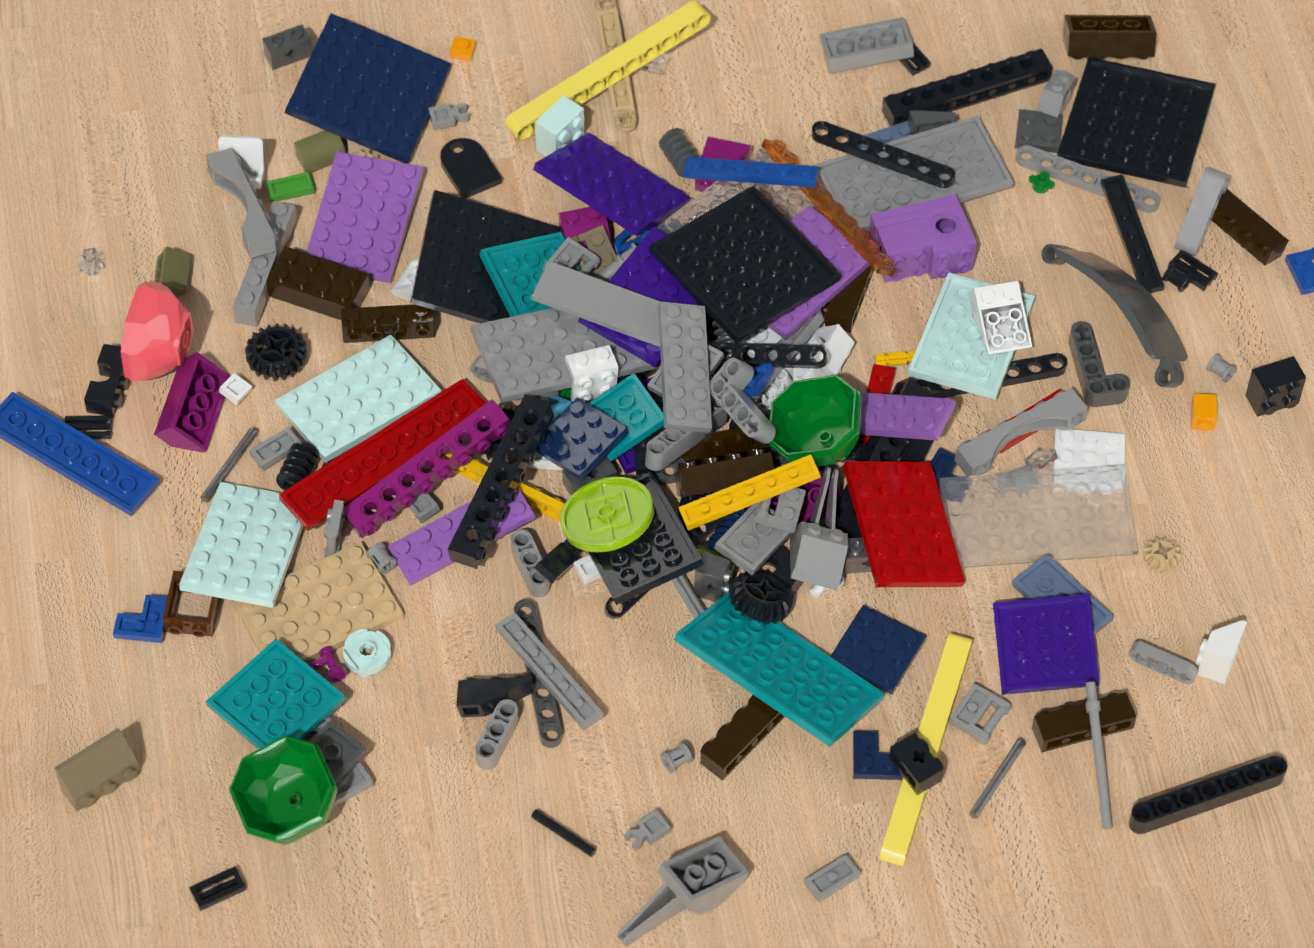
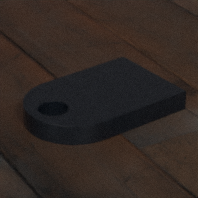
M457 138L443 146L440 152L441 166L461 198L466 199L502 184V178L481 145L476 141L468 138ZM455 148H461L463 151L455 153L452 150Z

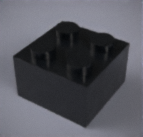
M1294 356L1252 369L1245 396L1257 417L1265 414L1271 415L1284 408H1293L1299 404L1306 376Z

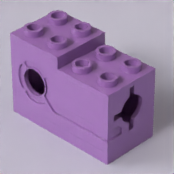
M956 194L870 215L868 243L871 249L878 250L877 265L885 283L899 281L912 276H921L925 273H928L930 280L945 278L948 272L957 274L973 270L977 242Z

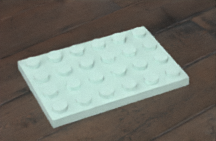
M948 272L909 366L908 376L991 399H997L1015 351L987 355L973 317L969 294L974 288L994 284ZM1021 292L1026 319H1028L1035 296Z
M389 335L275 400V403L302 437L319 450V456L327 463L441 393V389L395 338Z
M220 482L180 581V591L273 608L303 529V525L279 500L280 492Z

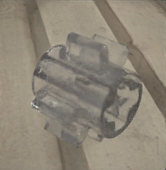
M95 248L83 249L82 256H77L79 271L85 270L87 276L99 275L101 268H106L104 253H98Z

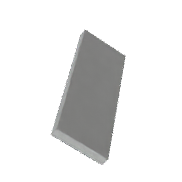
M548 261L531 300L660 347L658 316L660 301Z

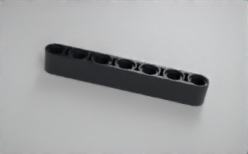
M1271 756L1140 802L1132 808L1128 823L1129 828L1136 834H1145L1277 787L1284 780L1288 767L1287 762L1280 756ZM1272 769H1273V770H1276V771H1278L1279 773H1274V772H1272L1271 770H1272ZM1249 777L1255 778L1257 781H1252ZM1226 785H1231L1235 789L1228 788ZM1204 793H1209L1212 797L1206 796ZM1181 801H1187V802H1189L1190 804L1187 805V804L1182 803ZM1159 809H1165L1168 812H1161ZM1136 817H1143L1145 818V820L1142 821L1137 819Z

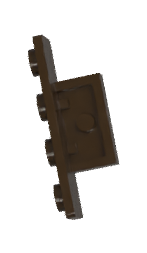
M740 427L705 434V438L681 455L683 462H698L703 458L721 457L725 454L766 447L769 444H763L748 437Z

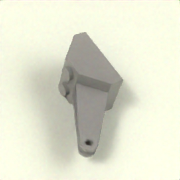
M827 466L823 474L810 522L799 523L796 526L795 532L790 537V572L792 579L837 590L848 549V534L835 529L839 469L833 470L829 484L831 467ZM829 484L825 527H821L818 523Z
M719 836L661 863L657 872L665 881V884L617 933V937L619 940H622L624 946H629L641 936L684 909L699 915L721 905L746 881L749 872Z

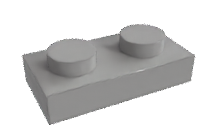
M287 427L250 449V456L262 470H265L287 457L291 445L300 442V440Z
M845 854L806 878L804 884L816 900L821 902L860 878V872Z

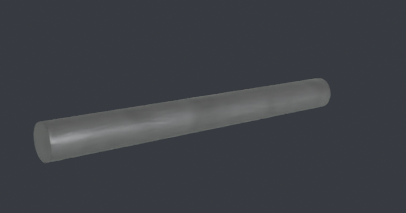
M251 427L203 492L200 497L201 500L209 502L218 489L220 482L224 481L258 434L256 429Z
M1017 739L969 812L972 818L977 819L1023 750L1026 743L1022 739Z

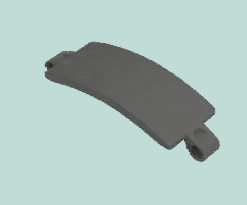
M1047 244L1044 246L1041 253L1044 262L1055 265L1070 264L1093 280L1117 304L1135 331L1145 352L1152 359H1160L1154 376L1157 385L1169 388L1180 386L1183 383L1184 375L1179 361H1185L1188 356L1174 326L1153 296L1133 277L1102 257L1090 252L1078 251L1064 245ZM1169 373H1170V375H1171L1170 381H1168V374H1169Z

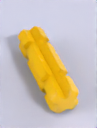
M916 350L909 351V353L902 351L887 353V355H884V353L876 354L875 364L886 366V364H889V366L907 365L908 362L911 364Z

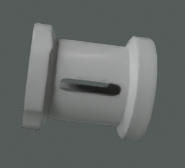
M1217 353L1208 362L1206 370L1209 372L1213 371L1221 377V381L1227 383L1235 374L1237 366L1234 364L1230 365Z
M377 543L367 551L366 556L371 558L377 565L380 574H387L395 568L397 561L387 553L386 546L383 543Z
M683 742L679 743L678 747L672 751L660 754L663 765L670 773L674 772L675 768L681 764L693 761L690 750Z

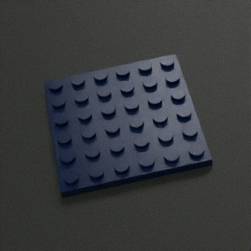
M330 13L284 113L408 164L428 119V108L433 107L451 63Z

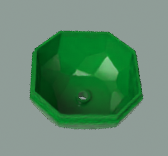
M838 375L793 381L771 402L770 422L774 425L776 433L774 439L768 443L769 446L788 462H793L808 455H812L817 467L844 461L848 458L859 439L862 394Z
M287 735L243 757L229 788L247 834L282 845L293 843L324 825L332 811L337 794V786L319 745ZM295 798H298V802L296 804H292V801Z

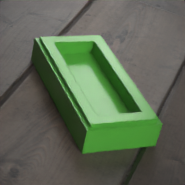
M310 172L266 181L271 203L273 201L279 202L315 194Z

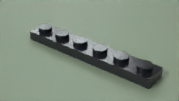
M1123 175L1101 179L1102 190L1136 281L1150 294L1163 291V280Z

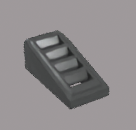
M909 111L908 126L911 135L956 122L955 112Z

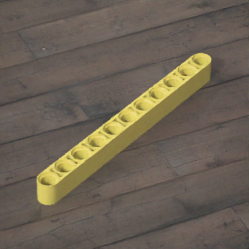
M697 1L687 3L511 113L505 120V126L518 140L522 141L535 134V121L563 95L580 106L703 29L710 22V14Z
M952 633L948 635L917 734L920 739H924L927 742L934 758H938L973 639ZM904 778L879 857L881 861L904 867L927 793L926 790L917 795Z

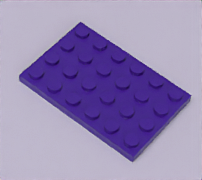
M590 133L579 137L535 162L533 169L637 237L687 207L691 201V197L683 193L682 190L670 185L664 179L659 178L647 168L640 166L631 158L618 152L612 146L607 145Z
M652 227L608 281V283L657 301L699 305L649 252L650 245L667 236V234L655 227ZM579 318V323L656 368L661 362L660 347Z

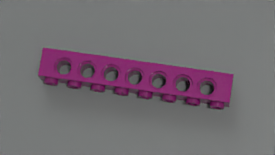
M493 399L345 506L344 518L361 539L373 534L378 526L392 520L401 509L410 507L418 496L429 493L435 484L441 480L448 479L457 468L467 465L472 460V457L479 452L486 451L491 446V443L498 438H503L510 425L509 418ZM485 426L490 427V429L485 432L480 431V429ZM465 440L471 441L468 445H461ZM452 454L451 458L442 459L444 455ZM434 468L430 473H424L425 469ZM407 482H415L411 487H405ZM388 496H396L393 500L386 501ZM371 509H376V510H377L374 514H372V515H367V512H368L369 510H371Z

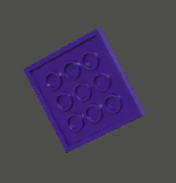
M1089 594L993 603L1002 695L1086 687L1085 683L1095 682V685L1099 686Z

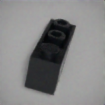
M525 676L458 680L456 707L461 718L485 717L494 712L500 701L509 699L516 702L534 693L535 688L531 678Z

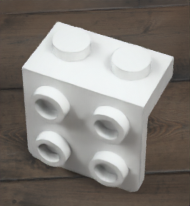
M221 135L218 139L219 151L232 148L235 156H239L241 159L242 170H246L248 173L249 184H253L255 189H261L265 176L263 139L257 136Z
M610 345L565 356V363L572 377V402L577 397L588 402L617 384L618 364Z

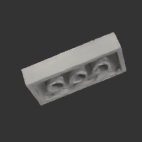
M904 17L819 34L829 74L914 57L913 42Z

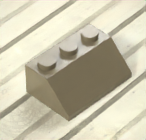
M119 728L55 767L61 791L77 812L82 808L90 807L95 800L103 795L112 793L117 786L133 780L140 773L138 761Z

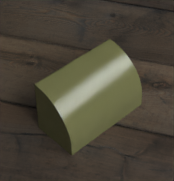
M326 130L294 142L296 158L305 173H312L333 165L336 151L346 153L340 136Z
M166 246L157 257L154 281L167 286L176 297L183 295L187 290L191 255Z

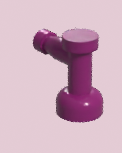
M331 646L323 647L319 651L320 657L307 664L312 669H318L327 665L329 668L327 672L329 681L331 683L342 681L347 676L346 669L342 665L337 664L333 656L334 650Z

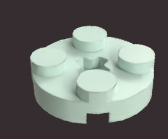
M360 629L350 634L345 640L343 648L344 662L351 671L357 673L360 677H367L382 671L391 661L390 642L380 631L375 630L376 632L368 631V629ZM363 649H372L373 651L370 655L365 656L362 655Z

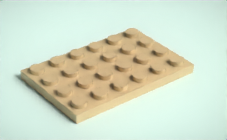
M361 542L285 575L273 608L232 600L234 609L259 653L273 640L277 639L307 663L320 657L319 651L323 647L331 646L333 650L344 646L346 638L357 630L368 629V631L375 632V630L384 628L404 618L401 608L373 561L366 556L367 551Z

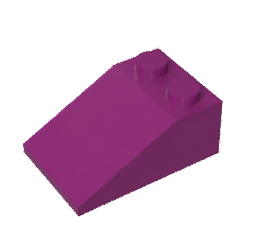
M592 207L559 212V227L565 240L568 237L572 238L603 225L612 245L606 216ZM584 241L581 242V243H579L580 245H582L583 247H585V248L587 249V247H586Z

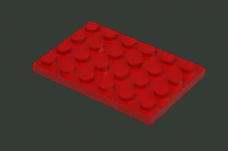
M846 461L843 465V470L875 587H962L965 579L931 462Z

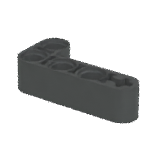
M1075 322L1070 331L1069 347L1086 404L1092 407H1101L1125 402L1130 386L1129 379L1122 374L1104 375L1090 325L1086 322Z

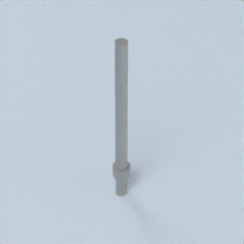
M1095 682L1085 683L1087 693L1085 706L1086 713H1089L1102 827L1103 829H1111L1113 826L1099 718L1101 706L1100 701L1097 700Z

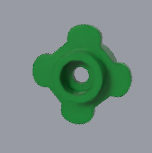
M1046 171L1029 177L1032 189L1036 193L1044 194L1049 189L1054 188L1055 183L1050 180L1049 173Z

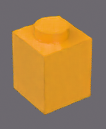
M1194 393L1190 406L1191 429H1198L1200 431L1214 430L1218 418L1217 395Z

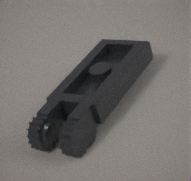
M566 539L540 560L534 568L553 584L578 560L584 550L577 548L573 553L568 548L572 544Z

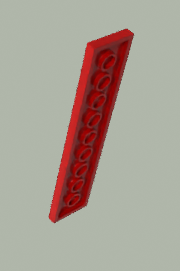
M461 379L279 494V500L305 529L310 531L327 520L328 509H333L334 500L344 501V507L484 406L486 402L464 379Z

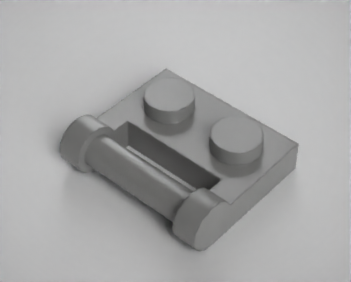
M570 237L563 242L548 260L573 269L580 259H583L586 263L579 272L587 275L600 264L598 256Z
M794 488L779 494L780 497L774 516L768 513L772 497L761 501L759 510L755 512L754 520L759 524L794 533L806 490Z
M334 500L333 509H328V525L324 528V537L327 540L325 557L340 551L345 525L344 501Z
M974 683L950 717L949 724L974 737L978 743L986 745L990 740V734L1003 715L1008 714L1011 705L1004 699ZM990 705H992L996 710L983 729L978 728L977 724Z

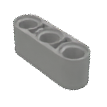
M523 529L516 530L511 535L512 556L530 594L538 598L544 597L549 593L550 581L534 568L542 560V557L532 535Z
M505 699L497 704L476 745V762L481 769L491 770L496 767L518 725V706L512 700ZM506 713L512 714L511 716H503ZM494 733L502 734L500 736H493ZM484 753H491L492 755H490V756H483L482 754H484Z

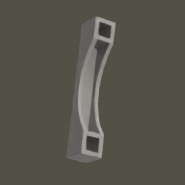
M232 148L206 154L207 170L214 185L233 194L246 209L247 215L241 229L243 245L249 257L253 258L275 252V242L278 241L275 228L271 229L269 215L263 213L262 201L256 198L255 187L253 184H249L248 173L246 170H242L240 157L235 156Z
M273 201L268 215L271 222L270 227L271 229L275 228L278 235V241L275 242L276 251L251 258L233 305L235 323L258 327L268 291L267 279L276 264L282 248L290 240L297 222L295 205Z
M1072 388L1065 392L1060 391L1046 402L1041 401L1034 408L1020 412L1015 418L999 423L996 428L980 433L977 438L961 443L956 449L955 462L971 481L990 471L998 453L1015 438L1038 430H1068L1085 421L1088 407Z

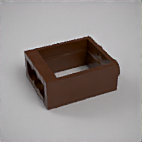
M173 570L163 615L165 632L174 635L191 634L196 637H213L221 598L212 597L207 621L175 618L179 594L186 591H180L179 586L184 571Z

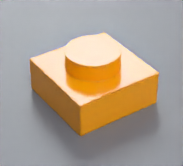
M455 36L450 50V58L471 62L476 47V40Z

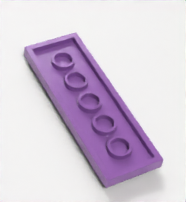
M860 392L862 394L860 435L937 441L955 409L956 403L950 398Z
M518 486L514 501L512 503L509 502L504 521L500 522L497 527L495 540L536 519ZM471 501L388 546L410 586L454 563V561L450 560L448 547ZM482 519L479 522H485L488 519ZM474 538V539H472V540H470V541H471V542H474V541H477L478 539H477V538Z

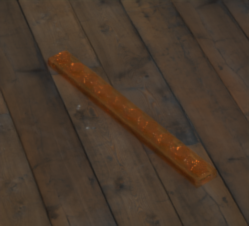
M765 139L761 147L776 163L802 165L798 162V157L786 149V144L781 140ZM817 180L816 188L799 187L876 273L894 276L897 268L891 263L892 259L879 250L880 246L867 237L868 233L855 224L856 220L844 212V207L832 199V194L821 187L819 180Z

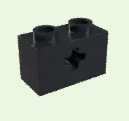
M916 733L891 746L889 759L917 795L942 781L944 771L942 762L939 758H934L927 742L924 739H920Z

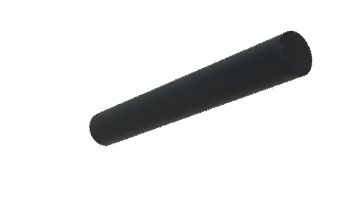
M535 809L531 818L588 856H594L597 851L596 848L539 810Z

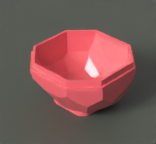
M156 281L143 282L137 286L125 319L121 358L125 378H130V381H142L160 377L174 370L176 366H183L192 340L193 325L191 312L186 309L167 286Z

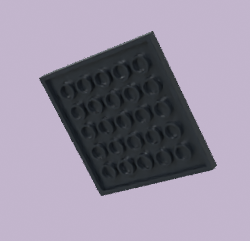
M1088 57L1057 156L1084 166L1186 188L1216 84Z
M754 185L649 247V252L700 306H705V311L736 344L839 282L841 274Z
M434 190L410 303L476 323L508 318L510 315L479 256L481 249L561 232V229L555 225Z

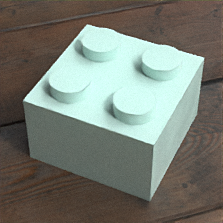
M563 95L535 121L536 150L548 156L585 135L584 108Z

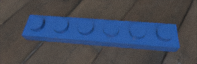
M687 157L683 176L684 178L816 188L819 166Z

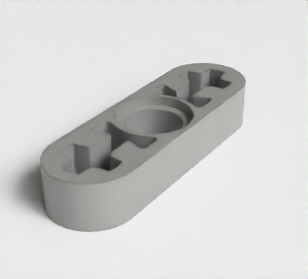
M1134 642L1129 651V657L1136 663L1182 683H1193L1198 674V669L1194 664L1144 642Z

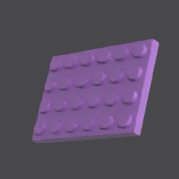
M336 151L306 253L368 273L369 280L392 283L423 174V166Z
M809 205L793 218L790 223L841 274L839 282L766 325L785 340L876 260L874 252Z

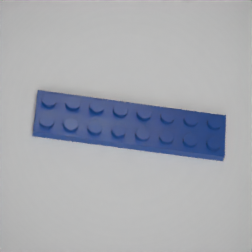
M11 392L0 404V438L126 514L132 516L160 484L158 477L16 393Z

